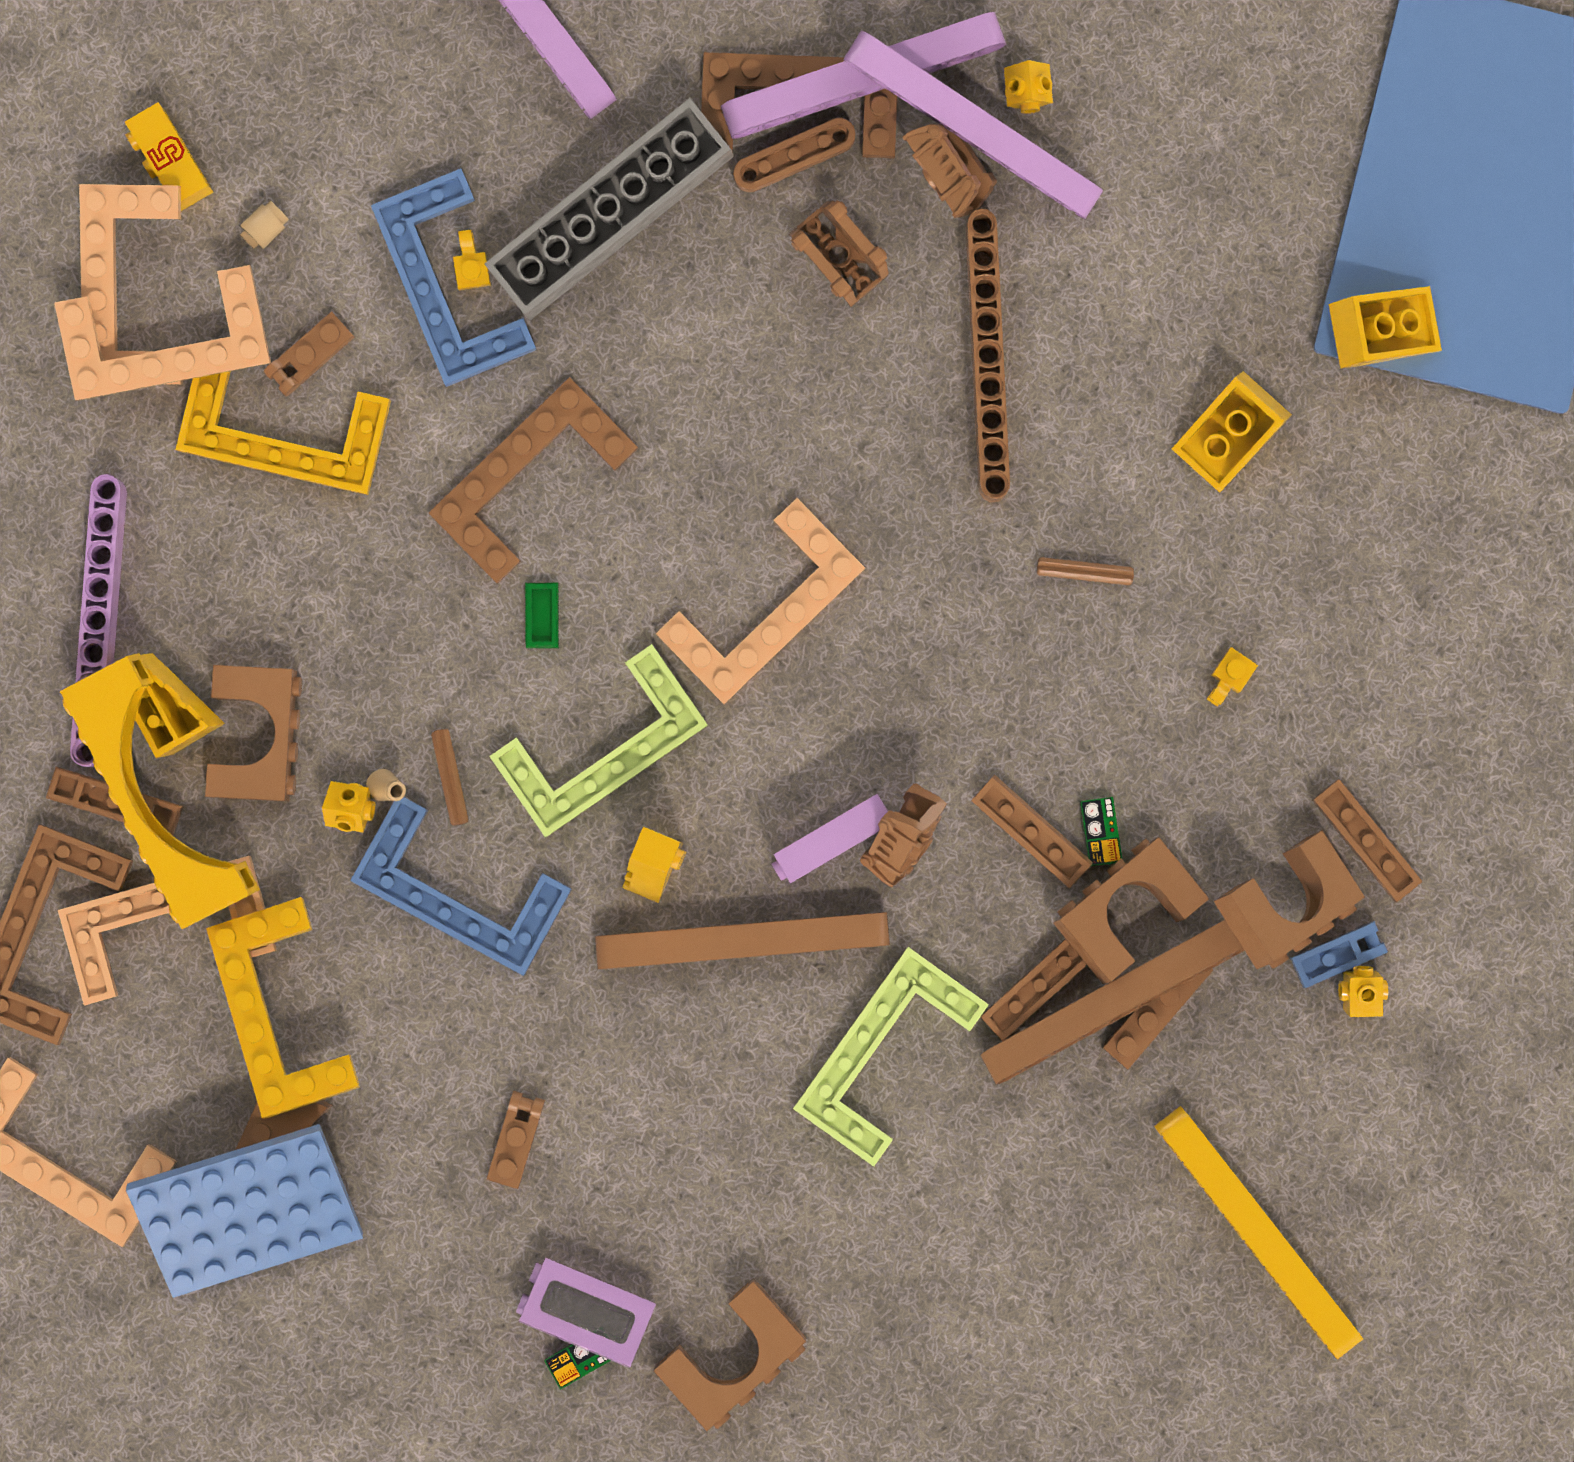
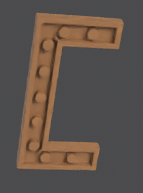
M704 52L701 112L733 153V139L728 130L721 105L735 99V88L764 89L844 61V57ZM887 89L864 96L862 157L895 159L897 96Z
M570 377L429 512L436 522L497 584L521 561L476 514L562 431L570 425L614 471L638 449L627 435Z
M38 825L0 920L1 1024L52 1044L60 1045L72 1014L11 989L59 869L61 868L114 890L121 891L133 860L50 827Z

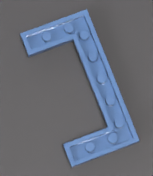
M461 168L371 205L446 387L537 350L524 318L466 342H463L415 227L417 224L475 201Z
M406 797L399 801H394L350 881L525 976L572 889L542 873L514 926L509 930L397 868L428 810Z

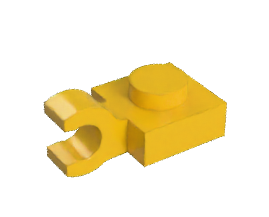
M472 230L458 231L462 255L453 257L458 290L491 286L489 269L484 264L487 262L486 253H476Z
M1230 647L1211 674L1219 682L1206 700L1218 707L1225 700L1230 689L1240 693L1258 665Z

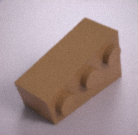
M320 1100L263 1119L258 1103H256L235 1150L314 1126L333 1105Z

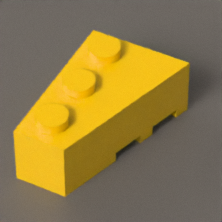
M153 653L141 655L154 683L147 686L135 721L155 758L174 755L225 724Z
M643 827L630 856L627 867L629 872L625 875V882L622 888L659 903L673 868L679 870L687 853L682 850L684 843Z

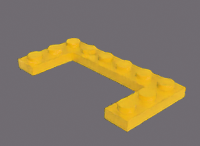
M231 371L192 379L175 450L369 495L391 404L390 399L357 392L343 454L341 455L218 426Z
M299 897L206 928L262 1118L266 1119L360 1088L353 1061L349 1054L286 1075L250 950L313 930L304 899Z

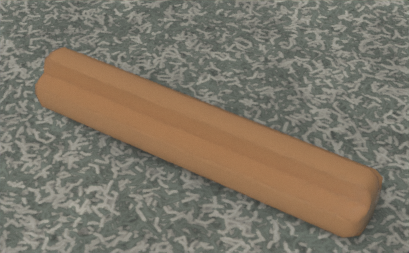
M1044 557L1039 558L1037 562V574L1039 576L1131 585L1134 578V569L1126 566Z
M448 729L436 730L432 732L431 736L450 823L454 826L465 824L469 819L450 732Z

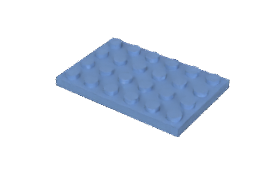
M320 1124L134 1181L126 1186L128 1197L173 1298L363 1239L362 1228Z

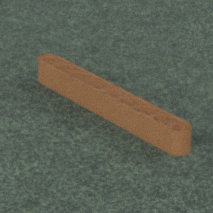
M978 209L971 213L966 225L978 486L983 499L988 502H998L1006 496L1010 488L998 233L994 214L987 209ZM977 220H984L989 224L990 230L987 233L981 234L973 229L972 224ZM979 252H985L989 254L992 262L987 266H980L975 262L974 256ZM982 284L990 286L993 290V296L986 299L979 297L976 293V287ZM984 316L989 317L994 321L995 328L990 331H983L979 328L977 320ZM983 349H991L996 354L997 359L990 364L984 363L979 357V352ZM986 381H992L997 385L998 393L994 396H986L981 391V384ZM989 413L994 414L999 418L1000 425L997 428L989 429L983 424L982 417ZM988 446L999 448L1001 459L994 462L989 461L984 456V449ZM991 478L1000 480L1003 485V491L999 494H991L986 489V481Z
M887 912L602 935L595 936L597 969L887 946L890 945Z
M1223 920L993 1046L980 1056L995 1084H1001L1245 950L1226 920Z

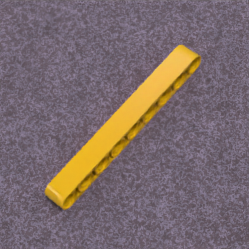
M1179 1106L1157 1123L1154 1127L1158 1133L1163 1136L1162 1138L1180 1161H1183L1187 1170L1198 1184L1204 1188L1205 1193L1220 1212L1224 1214V1217L1241 1239L1245 1241V1244L1259 1262L1265 1266L1267 1272L1281 1290L1286 1293L1285 1295L1303 1318L1306 1319V1322L1324 1345H1327L1332 1355L1338 1360L1361 1342L1363 1338L1186 1111Z

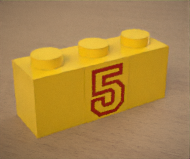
M159 102L125 121L130 130L125 135L135 151L141 149L146 157L142 164L152 179L158 177L162 185L181 186V211L213 193L212 188Z

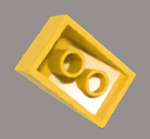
M1430 286L1351 296L1328 304L1340 369L1442 351Z
M1243 371L1230 382L1174 445L1172 450L1220 493L1292 414Z

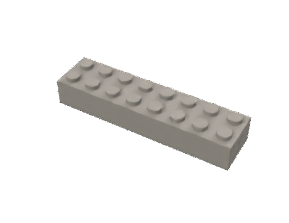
M689 98L484 264L523 314L531 321L734 157L732 150L692 99Z

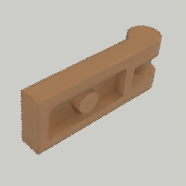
M331 311L283 355L271 362L264 369V373L270 380L274 379L280 385L279 390L284 396H289L355 337ZM290 364L298 371L291 377L284 371Z
M513 1091L486 1180L515 1189L519 1188L545 1104L544 1099L536 1097L535 1100L523 1097V1093ZM518 1110L530 1113L528 1122L516 1118Z

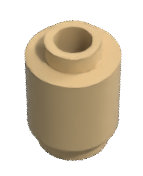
M269 201L265 206L261 204L240 225L244 230L240 236L253 249L258 245L264 249L285 229L284 224L289 219L272 201Z

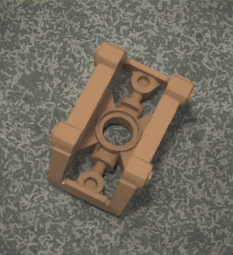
M929 124L911 130L902 137L913 149L914 154L912 156L922 167L926 181L937 191L941 201L945 200L954 218L970 215L979 209L993 191V187L997 183L993 173L985 170L967 142L947 130L943 124Z
M827 201L788 235L792 238L791 245L796 251H803L804 254H807L810 260L814 262L817 268L832 283L830 285L831 292L836 297L841 298L843 296L848 305L852 307L888 276L889 272L887 262L885 261L887 254L881 247H874L848 217L847 207L842 201ZM821 213L835 226L836 240L830 233L825 235L821 231V222L818 218ZM801 230H804L809 235H816L820 239L817 244L821 249L816 248L808 236ZM835 247L845 249L848 254L847 260L842 264H835L829 258V252ZM855 262L867 264L879 278L872 281L867 276H860L857 272L859 267ZM841 272L846 278L851 276L856 281L855 287L858 292L856 297L850 285L841 276Z
M913 784L906 791L903 797L905 802L900 812L888 811L881 818L878 824L880 830L872 846L864 852L860 859L863 866L867 867L883 883L891 888L904 877L910 875L914 869L913 866L918 863L919 859L926 852L933 841L932 835L942 816L940 815L947 805L939 796L918 784Z

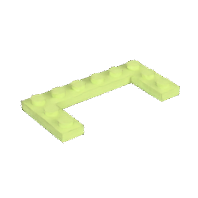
M652 644L629 659L625 664L662 717L555 791L552 789L518 738H515L489 756L545 838L708 726Z
M909 947L903 952L793 1107L795 1111L872 1166L876 1165L893 1141V1138L842 1103L840 1099L911 999L917 993L968 1031H971L989 1005Z

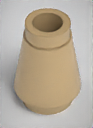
M387 769L374 771L366 782V787L370 789L371 798L376 801H399L406 793L404 784Z

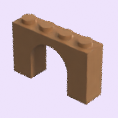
M213 665L211 698L217 700L251 701L260 704L273 719L275 739L267 755L256 763L241 766L207 764L205 797L289 802L290 795H295L296 776L291 775L292 762H297L298 743L293 742L294 729H299L300 710H295L296 696L300 697L302 692V678L297 677L296 670Z
M1323 830L1306 837L1283 853L1303 885L1306 894V910L1299 923L1291 922L1281 917L1273 909L1254 878L1235 886L1214 901L1256 969L1270 965L1273 969L1289 959L1287 956L1289 951L1293 949L1294 952H1298L1312 943L1309 938L1314 933L1320 936L1335 926L1332 922L1335 918L1339 917L1342 920L1357 910L1355 904L1365 898Z
M1159 837L1150 842L1147 838L1143 839L1131 849L1134 855L1126 862L1122 858L1106 870L1109 876L1100 883L1096 879L1082 890L1085 896L1080 901L1075 903L1071 900L1057 911L1060 917L1053 924L1102 984L1112 982L1135 962L1134 958L1113 934L1107 920L1109 900L1118 888L1124 885H1137L1147 889L1158 899L1176 923L1185 920L1209 900L1208 896Z
M754 1278L733 1295L728 1302L730 1307L752 1330L758 1342V1357L747 1373L731 1380L714 1378L705 1373L680 1344L654 1367L656 1375L706 1431L712 1426L716 1429L721 1427L731 1417L729 1411L735 1405L739 1404L742 1407L748 1403L756 1394L753 1390L762 1381L766 1385L770 1383L781 1372L778 1367L788 1359L790 1362H793L806 1349L803 1346L806 1343V1336Z

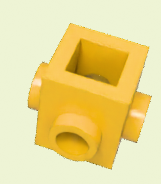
M1027 60L1004 68L1007 107L1018 108L1021 110V113L1031 114L1039 112L1041 106L1053 103L1050 64Z
M331 781L322 806L325 826L337 828L344 832L356 831L364 833L367 821L373 820L376 807L375 802L371 801L369 787H363L357 783L346 784Z
M1355 966L1353 971H1344L1343 981L1338 983L1339 1000L1343 1001V1010L1349 1017L1383 1016V1000L1388 999L1387 981L1383 980V976L1376 970H1373L1371 966Z

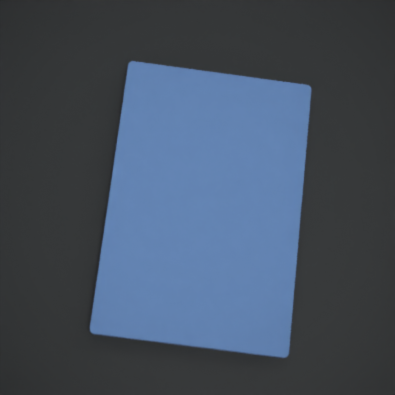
M1398 0L1315 338L1314 351L1316 353L1338 358L1328 304L1351 296L1430 286L1442 351L1366 366L1559 414L1568 411L1574 389V17L1505 0Z

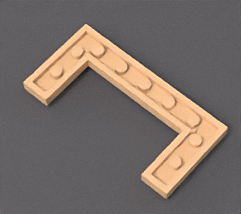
M79 184L81 297L87 296L90 299L102 360L106 361L153 352L118 350L116 218L181 219V186ZM182 380V381H177V382H172V383H167V384H179V385H181V384H183V380Z
M247 265L217 271L230 337L106 361L102 360L89 297L55 302L75 400L79 401L270 364L271 360L251 266Z
M798 498L778 515L774 522L807 555L818 569L724 658L680 611L656 633L723 704L729 701L865 570V567Z
M251 856L228 861L236 864L246 861L259 886ZM154 883L58 910L84 1006L118 996L101 933L169 913V904L164 894L157 890ZM260 890L228 906L232 919L265 909ZM275 942L250 950L251 957L277 951Z
M7 1058L0 1069V1171L114 1243L124 1247L139 1224L138 1217L126 1192L127 1184L170 1171L174 1168L177 1161L148 1144L114 1199H111L3 1131L38 1076L37 1073L13 1058Z

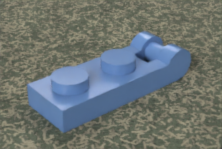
M1375 921L1290 957L1302 987H1310L1387 953L1388 950L1384 942L1380 943L1376 934L1379 930ZM1364 938L1368 949L1361 952L1357 940Z

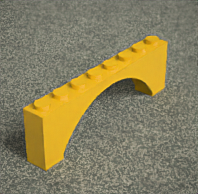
M140 653L114 662L61 690L60 693L63 697L62 702L66 712L73 716L78 726L80 740L88 746L94 757L93 764L96 771L104 777L109 787L108 793L111 800L119 806L124 816L125 828L130 834L134 835L139 845L138 851L141 859L149 865L154 875V884L157 890L164 894L169 904V913L172 919L180 925L181 929H184L259 891L260 888L246 861L239 864L221 861L188 847L161 825L146 804L134 772L132 735L141 699L147 686L153 684L154 681Z

